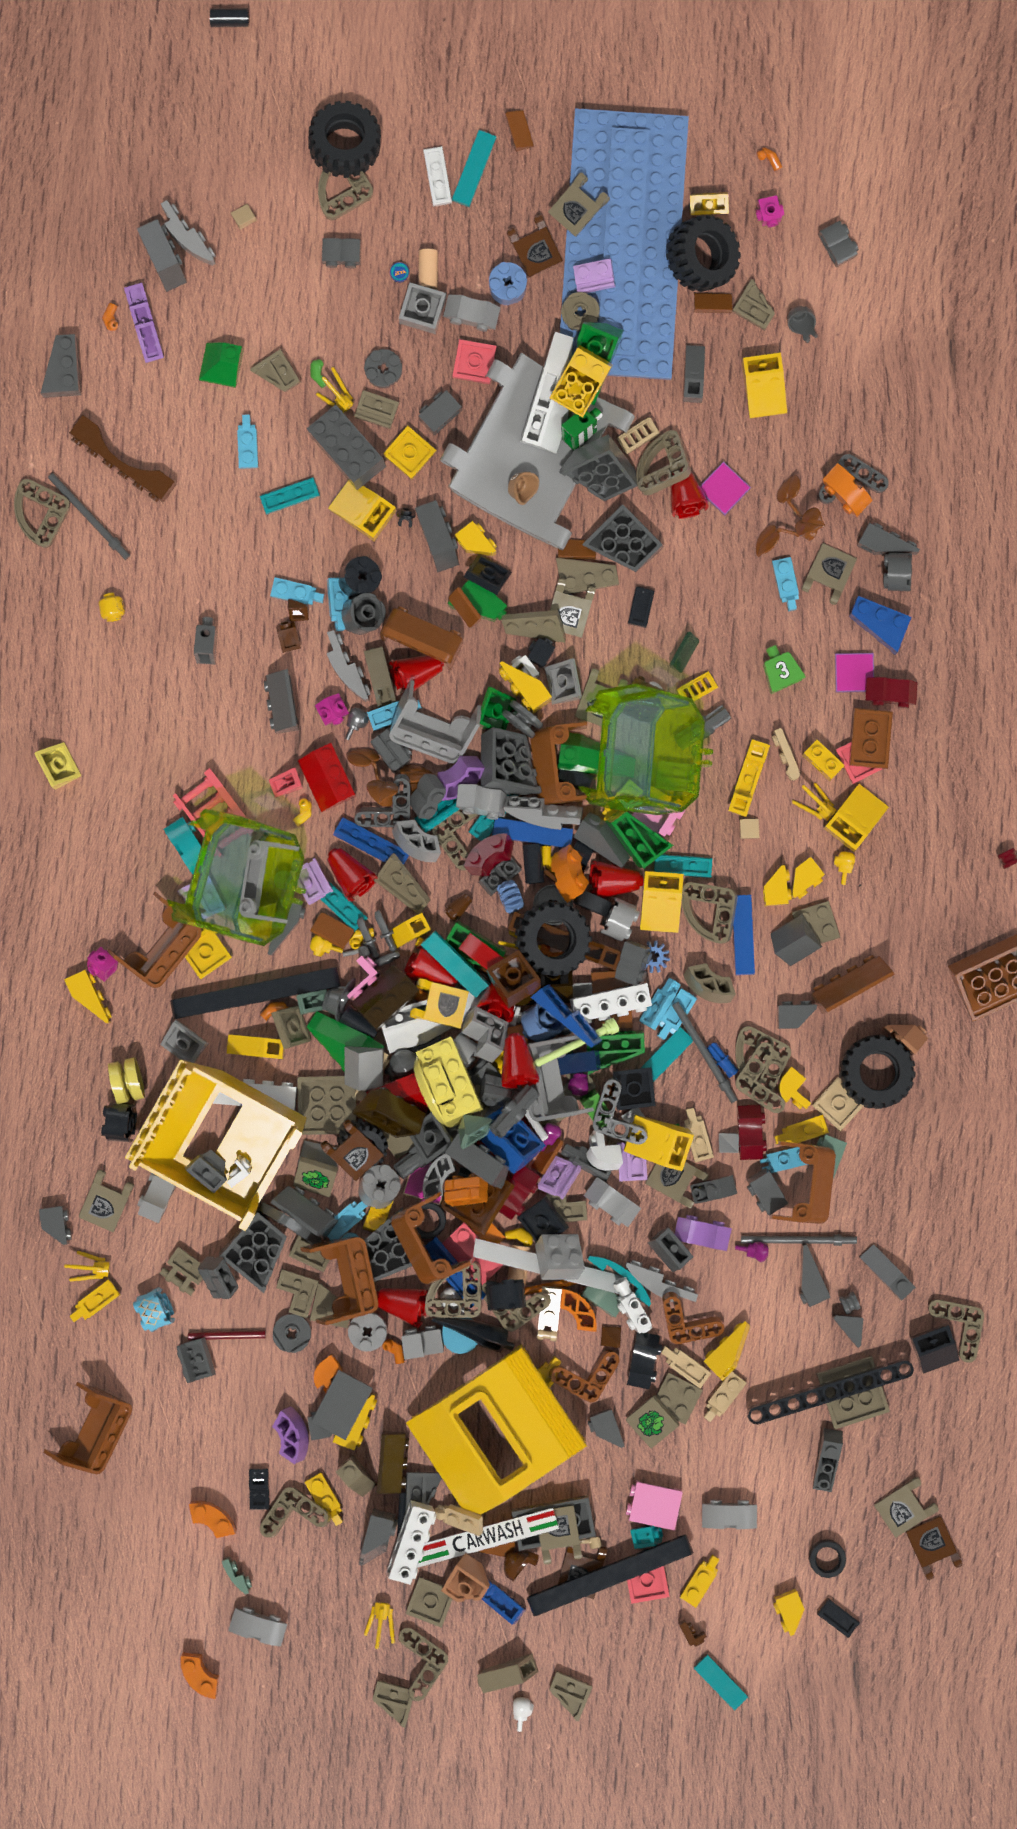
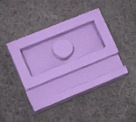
M611 259L573 266L577 292L590 293L616 287Z
M315 858L310 863L307 862L291 872L309 905L325 897L327 893L333 892L331 885Z
M626 1142L617 1143L621 1147L623 1164L619 1168V1181L647 1180L646 1160L624 1152Z
M555 1156L540 1180L538 1189L564 1199L580 1173L581 1166H575L572 1162Z

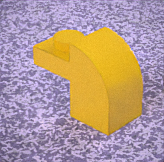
M789 1067L781 1077L778 1084V1092L785 1103L792 1098L793 1101L791 1103L798 1109L802 1107L807 1109L811 1102L797 1092L806 1078L793 1067Z

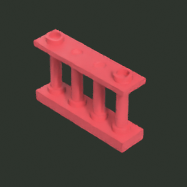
M209 768L204 772L207 776L204 778L205 781L182 798L175 793L173 797L176 800L173 803L179 811L183 809L210 845L207 848L213 857L217 855L221 858L223 855L219 850L242 833L248 832L252 835L257 830L214 772ZM214 786L218 791L215 794L216 796L191 813L185 804L208 787ZM220 802H226L229 806L226 809L227 812L203 829L197 822V819ZM237 817L241 822L238 824L239 827L214 844L208 835L230 818L234 819Z

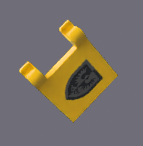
M419 979L416 987L429 990L425 1011L413 1008L410 1012V1017L461 1029L469 991Z

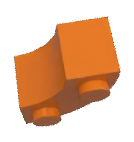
M837 463L822 479L825 485L824 489L843 505L842 509L850 515L852 513L858 517L872 502V499L864 487L858 485L854 481L855 478Z
M570 844L554 853L551 862V870L555 872L557 879L555 885L567 903L583 894L589 883L582 871V857Z
M562 1288L560 1308L567 1310L574 1316L577 1330L597 1332L596 1318L590 1304L577 1292Z
M191 1501L189 1503L192 1522L208 1526L216 1538L233 1535L237 1532L236 1526L229 1514L214 1503L207 1501Z
M183 1652L180 1662L182 1673L187 1683L200 1695L216 1699L219 1675L213 1674L206 1669L202 1654Z

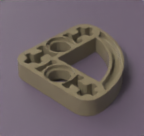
M322 171L318 184V197L322 212L327 219L336 220L372 198L373 188L365 174L360 171V178L358 180H351L350 175L349 178H346L351 189L327 202L326 187L332 173L329 172L327 174ZM362 188L368 190L367 196L361 194ZM354 192H356V195L361 194L358 196L359 201H357L356 196L353 194ZM345 197L353 198L354 202L351 206L343 204ZM337 202H340L341 207L344 209L341 211L340 207L335 210L336 214L334 215L332 213H328L329 207H332L333 209L338 207Z
M670 430L660 435L644 451L636 473L637 485L642 494L652 495L686 479L691 474L690 463L682 439L676 431ZM672 438L675 444L674 446L670 443ZM665 447L670 465L648 474L651 462ZM681 451V455L678 458H673L675 452ZM669 474L667 480L660 481L663 475Z
M24 479L19 483L14 498L17 522L32 542L42 548L50 547L70 510V502L65 496L32 480ZM30 484V487L36 491L35 498L33 497L34 493L31 491L24 493V485L28 486ZM42 492H48L50 495L46 502L39 499V495ZM54 496H57L55 497L57 502L61 503L64 500L66 507H62L59 510V506L52 502ZM24 497L48 508L36 534L30 529L24 516ZM56 517L58 524L55 527H50L48 525L49 518ZM44 527H46L50 531H54L53 534H51L50 532L48 533V542L44 541L43 543H41L42 540L40 539V536H45L47 532L46 530H44Z
M694 882L686 883L682 889L681 901L683 912L691 927L709 941L719 944L729 942L732 936L738 899L736 891L730 888ZM693 886L694 890H701L700 894L692 893L690 896L687 889ZM709 888L714 890L715 893L714 897L710 900L705 896V891ZM730 892L729 894L733 897L728 902L726 898H719V901H717L719 894L727 895ZM691 900L717 904L713 932L706 929L699 922L693 911ZM724 910L730 914V918L726 922L720 918V914ZM719 923L728 925V928L724 927L723 933L726 934V938H722V940L718 936V932H722V927H719Z
M744 1027L740 1030L735 1045V1059L739 1072L745 1066L743 1056L744 1043L756 1049L761 1039L767 1038L773 1047L774 1042L778 1043L776 1048H786L787 1056L779 1057V1052L774 1050L772 1058L758 1080L760 1084L765 1083L767 1078H764L765 1074L770 1078H775L774 1082L770 1080L768 1084L770 1090L773 1091L791 1056V1049L787 1044L753 1027ZM751 1030V1035L757 1037V1033L761 1035L757 1039L756 1045L752 1044L755 1040L748 1038V1040L744 1039V1031ZM760 1048L763 1053L770 1054L768 1049ZM771 1064L778 1065V1074L771 1075L768 1068ZM753 1083V1086L750 1087L753 1089L756 1086V1084ZM762 1088L756 1090L759 1094L766 1095L765 1092L761 1091Z
M465 1261L455 1263V1264H453V1265H451V1266H452V1268H453V1267H455V1266H457V1265H459V1264H461V1263H463V1262H465ZM475 1261L472 1264L473 1268L477 1269L473 1274L472 1280L467 1281V1279L471 1278V1272L467 1271L470 1266L460 1270L463 1271V1298H435L439 1286L448 1277L431 1284L425 1301V1311L428 1316L434 1318H473L480 1314L482 1310L481 1266L478 1262ZM469 1284L476 1285L478 1288L477 1293L470 1294L467 1291V1286ZM433 1303H435L436 1307H442L443 1303H445V1313H442L443 1309H437L435 1313L429 1307ZM451 1303L457 1304L459 1311L457 1313L450 1312L448 1305ZM462 1303H465L464 1307H470L471 1303H473L474 1307H478V1309L474 1313H472L471 1309H465L464 1313H462Z

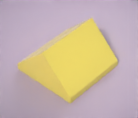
M64 742L34 753L53 789L56 790L81 777Z

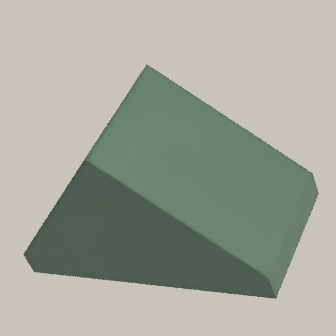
M327 989L296 995L301 1015L323 1010L322 1005Z
M463 1114L458 1128L460 1147L465 1149L488 1135L489 1126L493 1120Z

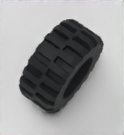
M335 101L334 105L329 103L324 106V110L319 109L316 112V116L311 120L308 133V148L310 149L311 158L315 159V164L318 167L322 166V171L327 174L331 172L332 176L338 177V175H343V178H349V175L355 177L360 175V171L363 173L368 171L369 165H374L380 152L381 129L380 125L377 124V118L375 115H371V111L368 108L363 109L361 104L356 103L354 105L351 104V101H346V103ZM349 129L356 132L361 137L362 142L353 149L342 150L332 146L328 142L327 137L336 130Z
M713 215L694 217L677 225L669 236L668 240L670 242L666 246V250H668L666 259L670 263L668 267L670 271H673L674 278L676 280L679 279V283L683 287L688 286L689 290L704 292L725 285L735 276V270L739 268L740 262H738V259H741V252H739L738 248L740 244L736 241L735 237L737 236L735 232H732L730 230L731 227L727 223L724 224L721 218H715ZM697 238L702 239L711 251L712 261L709 269L702 266L697 259L695 253Z
M544 902L533 906L531 910H527L524 913V918L519 920V928L515 931L517 936L515 946L518 947L535 972L551 976L565 975L571 970H576L579 967L578 965L586 960L585 955L591 949L588 947L589 942H592V936H589L591 929L585 922L587 919L579 913L578 909L566 903ZM552 920L563 923L567 927L570 937L569 945L565 952L556 957L546 956L539 950L537 945V933L540 927L545 922Z
M881 1034L870 1035L853 1043L843 1055L844 1058L840 1062L841 1072H839V1078H842L841 1085L843 1089H846L848 1097L853 1098L854 1102L858 1105L861 1104L869 1109H882L899 1103L909 1094L908 1091L914 1084L913 1078L916 1077V1072L914 1071L915 1062L911 1060L910 1056L912 1054L910 1051L904 1048L905 1045L902 1042H897L896 1038L886 1037ZM871 1054L886 1056L894 1066V1080L885 1089H871L861 1079V1063Z

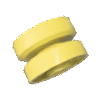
M135 1057L125 1059L124 1070L118 1061L108 1064L110 1084L117 1104L128 1103L129 1091L134 1100L145 1098L144 1084Z

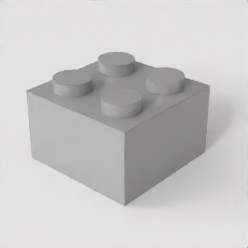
M410 282L399 315V324L436 334L447 299L446 293Z
M578 1234L541 1235L535 1244L541 1280L578 1279L584 1271L585 1266Z

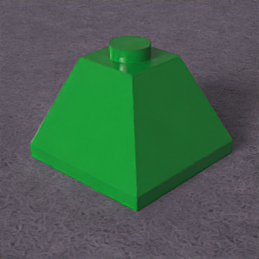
M224 342L206 343L199 381L236 388L244 353L242 346Z

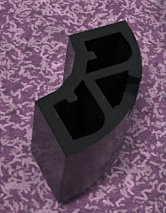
M637 1332L627 1385L650 1389L651 1382L655 1383L657 1371H654L656 1356L660 1355L662 1350V1344H659L660 1335L642 1332L639 1334Z

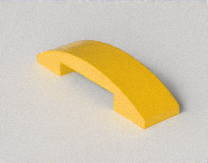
M751 740L728 809L729 812L747 817L770 745Z

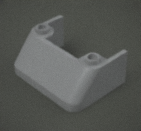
M410 680L398 703L390 728V739L397 744L448 763H456L459 756H463L480 726L481 706H477L471 718L456 716L449 724L416 711L418 701L413 697L414 681Z
M255 840L248 848L239 912L243 917L287 924L288 920L260 916L258 911L268 848L274 847L299 851V847Z
M574 1035L527 1044L533 1061L566 1045V1041L579 1039V1037ZM557 1058L542 1066H536L540 1080L539 1083L530 1087H533L539 1096L528 1108L532 1120L538 1122L594 1111L593 1107L579 1109L577 1100L573 1096H564Z

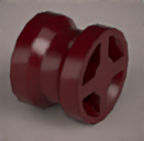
M1015 848L997 856L1003 863V869L1017 863Z

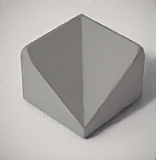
M592 983L573 984V998L592 994Z
M719 1133L718 1152L738 1153L739 1134Z

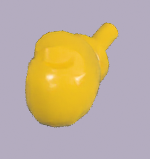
M842 851L838 856L834 857V865L839 867L838 872H842V885H846L847 873H852L856 859L853 853Z
M314 935L311 939L310 949L315 956L321 957L324 953L329 954L330 950L343 952V949L333 946L332 943L318 935Z

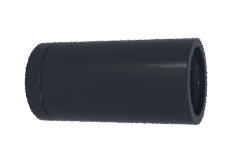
M248 7L210 8V26L249 27Z
M541 844L522 846L525 883H545Z
M351 1006L347 1007L339 1020L340 1023L372 1039L379 1032V1030L376 1032L360 1013Z

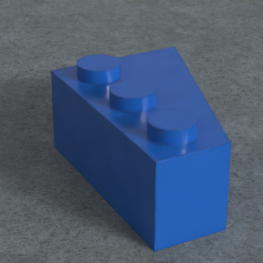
M860 596L856 598L849 615L854 622L866 632H869L894 655L898 653L912 618Z

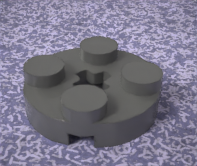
M380 349L371 352L367 357L364 371L367 379L373 386L388 388L397 383L401 378L402 364L399 356L394 352ZM382 364H386V367L389 368V370L384 371V373H380L381 371L380 369H378V367L382 366Z
M295 1314L282 1316L273 1328L274 1343L282 1351L299 1352L308 1345L311 1339V1327L304 1317ZM289 1328L297 1330L296 1338L287 1337Z

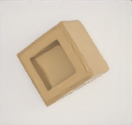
M248 204L231 213L240 230L256 221V217Z
M759 819L739 820L740 839L759 838Z

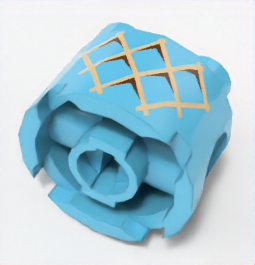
M160 1287L153 1289L145 1295L137 1296L136 1301L133 1302L135 1311L142 1318L140 1322L145 1331L150 1330L154 1332L156 1329L170 1325L175 1321V1318H171L174 1311L166 1293L161 1294L163 1289Z

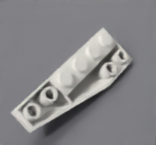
M558 332L554 333L520 440L521 443L557 454L562 438L561 425L567 421L569 409L550 399V396L572 358L573 337Z
M485 990L476 998L470 992L468 993L463 1021L475 1006L477 1007ZM427 1000L402 1008L382 1027L389 1053H394L401 1049L427 1043L453 1027L411 1018L410 1012L413 1008L425 1011Z

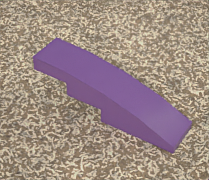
M143 283L124 287L145 363L164 358Z

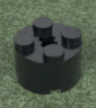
M356 557L340 569L339 587L347 596L356 598L360 594L375 591L382 580V574L378 565L369 557Z
M110 1102L109 1105L104 1106L103 1116L105 1117V1125H102L101 1135L105 1136L107 1141L129 1143L133 1141L130 1137L135 1135L137 1126V1113H133V1108H136L135 1104Z
M523 1279L486 1282L488 1311L526 1307Z

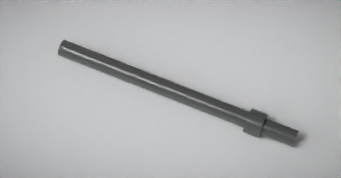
M51 473L48 479L107 540L113 551L116 550L124 560H127L131 555L121 545L122 542L117 537L114 538L54 473Z
M674 1003L672 1007L719 1082V1088L725 1092L729 1101L734 1103L738 1099L731 1089L732 1085L728 1079L724 1078L680 1003Z
M834 1234L833 1236H741V1243L833 1244L834 1246H842V1244H857V1236H842V1234Z

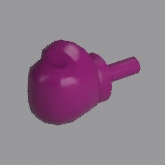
M583 1072L574 1074L573 1078L568 1082V1090H571L573 1095L585 1096L589 1092L587 1075L583 1074Z
M547 1123L542 1127L548 1135V1138L542 1141L546 1145L541 1150L542 1152H544L548 1144L553 1145L557 1138L561 1136L562 1130L555 1124Z
M762 1242L749 1243L748 1247L739 1245L735 1247V1250L747 1252L746 1257L754 1258L759 1262H764L768 1258L769 1247Z

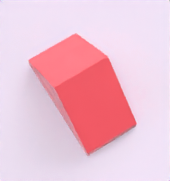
M292 768L269 779L275 798L303 788L296 768Z

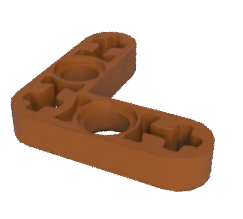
M668 1292L662 1297L668 1334L672 1343L682 1344L719 1336L724 1332L723 1321L717 1316L684 1323L678 1294ZM670 1299H673L674 1308L672 1309L669 1303ZM672 1315L680 1316L677 1321L669 1320ZM714 1324H717L716 1329L713 1328ZM695 1327L702 1329L697 1334L692 1333L691 1330Z
M612 1350L604 1351L587 1380L559 1365L550 1369L549 1377L555 1384L587 1402H595L599 1399L617 1368L619 1356ZM607 1356H608V1357H611V1356H612V1358L614 1359V1361H613V1362H608V1361L606 1360V1357H607ZM603 1364L605 1367L609 1368V1370L607 1371L605 1368L601 1367V1365ZM561 1371V1374L566 1377V1381L560 1377L556 1379L554 1374ZM599 1371L605 1373V1378L602 1381H597L595 1377ZM573 1379L579 1380V1386L576 1389L570 1388V1382ZM585 1387L590 1391L593 1389L595 1394L589 1396L583 1391V1388Z

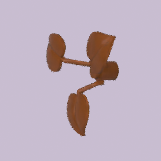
M796 474L788 478L777 492L778 502L785 503L787 501L801 519L795 525L796 532L783 528L776 529L775 525L768 526L757 539L756 555L758 557L768 553L777 545L780 532L792 534L796 537L802 536L806 540L811 541L817 535L818 530L825 527L818 508L812 507L802 516L792 504L791 499L798 495L801 485L799 476Z
M356 749L346 754L347 760L355 766H373L376 780L367 783L368 793L381 806L388 807L393 805V796L398 793L399 787L393 782L380 781L375 763L380 759V756L370 749ZM411 764L400 768V774L408 776L411 783L419 782L424 774H433L428 769L419 765Z

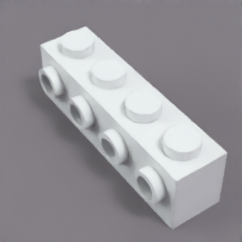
M647 983L570 999L572 1013L579 1010L588 1023H592L591 1019L599 1018V1021L610 1019V1015L617 1014L618 1017L625 1016L631 1010H636V1013L647 1011V1007L652 1006Z
M410 1500L386 1570L389 1579L411 1585L412 1579L416 1578L418 1561H421L424 1555V1543L428 1542L430 1526L436 1520V1513L432 1506Z

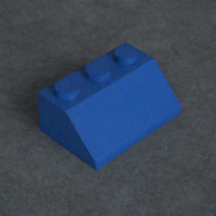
M503 1107L496 1110L486 1118H490L494 1122V1120L502 1113L501 1110ZM522 1120L514 1124L502 1138L495 1136L489 1130L488 1135L480 1139L495 1156L498 1155L506 1160L505 1165L509 1167L513 1174L525 1167L546 1146Z

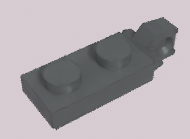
M568 1144L564 1146L561 1154L568 1158V1161L572 1162L573 1165L581 1166L582 1170L605 1182L608 1180L612 1170H600L594 1167L586 1156L589 1149L583 1146H575L574 1148Z

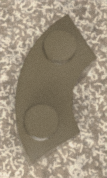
M707 963L688 967L683 975L692 991L707 1001L730 1003L736 995L731 978L716 975L709 969Z

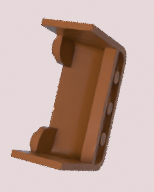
M400 606L397 609H392L380 632L382 641H386L389 638L446 663L448 670H452L464 643L463 638L460 637L461 633L452 629L449 632L408 614V610Z
M587 722L555 725L534 731L535 736L530 738L533 768L536 769L537 785L542 790L541 793L537 794V798L545 799V805L595 801V794L576 796L575 787L571 783H559L555 745L563 744L568 740L569 731L587 729Z
M154 892L153 895L167 906L162 912V921L169 926L166 932L146 957L139 952H131L125 959H122L111 949H108L107 952L150 987L158 988L164 984L200 939L201 929L157 892Z
M778 1141V1145L800 1147V1160L805 1164L814 1166L809 1204L799 1203L795 1205L792 1210V1217L770 1214V1218L814 1224L826 1222L829 1217L836 1158L834 1150L826 1146Z
M441 1191L396 1213L391 1220L392 1227L419 1280L425 1284H431L472 1265L476 1261L473 1257L453 1268L446 1259H438L433 1262L419 1235L416 1226L420 1225L425 1218L421 1206L442 1195Z
M349 1237L327 1240L300 1247L302 1252L313 1253L320 1251L323 1258L328 1260L337 1258L344 1296L338 1297L333 1301V1315L315 1319L316 1323L326 1326L376 1311L378 1299L366 1243L362 1238Z
M77 1382L76 1386L87 1392L85 1403L92 1407L75 1442L71 1440L66 1441L62 1444L58 1453L47 1449L43 1453L61 1465L98 1475L104 1471L131 1416L132 1406L96 1387Z

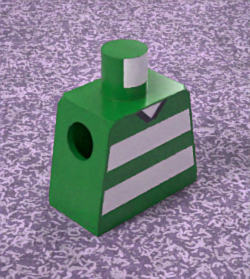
M595 407L591 412L586 411L583 417L575 414L561 425L562 440L573 451L582 447L597 432V421L603 416L600 410Z

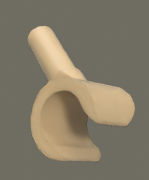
M599 1537L579 1539L580 1544L589 1543L590 1549L601 1547Z

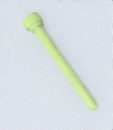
M610 1018L595 1032L599 1037L604 1034L613 1035L619 1032V1027L616 1021ZM579 1038L534 1061L535 1066H542L586 1043Z

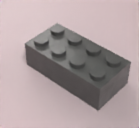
M337 405L333 406L306 428L311 438L356 490L360 489L387 467L380 454Z
M588 1495L512 1509L513 1519L533 1514L535 1511L574 1505L579 1539L596 1536ZM539 1535L517 1540L519 1551L541 1547Z

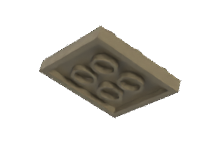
M345 1076L297 1077L298 1113L307 1117L302 1135L339 1134L340 1130L344 1131L343 1123L347 1119L356 1122V1115L353 1114V1110L356 1108V1089L345 1085Z
M869 1356L816 1374L819 1383L823 1384L874 1368L875 1363L873 1357ZM866 1375L862 1379L863 1385H869L872 1382L870 1375ZM845 1382L844 1390H852L853 1382ZM882 1386L826 1403L835 1430L890 1412ZM828 1387L825 1390V1395L828 1397L833 1396L835 1393L834 1387Z

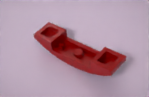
M471 933L459 947L462 952L485 969L504 959Z

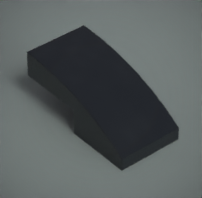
M249 1469L250 1510H269V1469Z

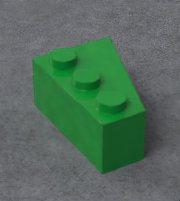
M618 810L605 821L635 864L643 869L674 846L627 811Z
M460 921L455 923L446 938V941L467 962L476 965L480 964L459 949L470 933L502 957L507 952L503 947Z
M643 1030L619 1031L613 1035L604 1034L600 1036L602 1041L597 1045L590 1047L586 1044V1052L599 1050L601 1069L645 1053ZM587 1071V1072H588V1075H589V1074L594 1073L595 1071Z

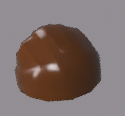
M529 1551L508 1554L504 1561L505 1576L514 1582L528 1563L534 1566L537 1565L539 1555Z

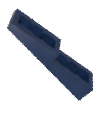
M599 1050L567 1054L562 1058H557L560 1075L601 1070Z

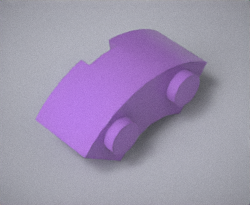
M459 756L452 768L438 772L437 777L446 788L442 801L457 798L458 784L478 783L485 767L477 756Z
M686 1215V1218L678 1217L675 1235L681 1242L727 1251L732 1228L724 1227L725 1223L714 1220L713 1224L697 1221L698 1217Z
M288 1407L280 1411L272 1427L278 1432L281 1439L279 1454L293 1464H296L305 1459L309 1439L303 1419L295 1409Z

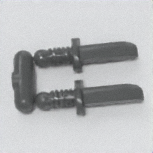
M378 910L374 915L382 932V935L379 936L381 939H385L389 950L392 951L391 953L379 957L378 950L373 943L377 940L372 938L363 917L357 920V924L365 940L362 943L363 946L367 945L372 957L376 959V965L382 966L399 959L400 953L396 951L397 947L391 936L394 934L393 930L389 931L381 911Z

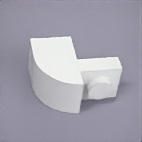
M594 1129L589 1136L590 1148L586 1153L587 1159L594 1167L600 1170H619L623 1164L620 1145L605 1146L604 1134Z

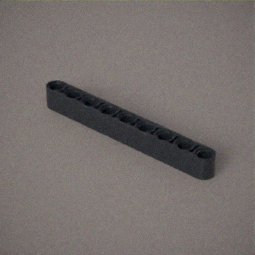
M338 967L173 999L170 1000L173 1019H180L341 986Z
M905 1359L890 1362L753 1405L747 1410V1418L752 1424H762L909 1378L914 1372V1367ZM902 1364H908L909 1370L905 1374L899 1371ZM888 1369L890 1377L884 1380L881 1378V1372ZM866 1375L872 1377V1382L869 1385H863L862 1379ZM847 1381L853 1382V1388L850 1391L844 1390V1384ZM828 1387H834L835 1393L831 1397L825 1395V1390ZM813 1392L817 1398L814 1402L810 1403L806 1397L809 1393ZM792 1398L798 1400V1405L795 1408L788 1407V1401ZM773 1404L779 1405L780 1408L776 1414L769 1412L770 1406ZM754 1410L761 1412V1417L757 1420L751 1418V1413Z
M687 1534L681 1535L532 1594L526 1599L533 1616H538L690 1556L694 1552Z

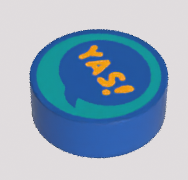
M401 262L395 263L390 269L391 278L398 283L405 282L409 277L407 265Z

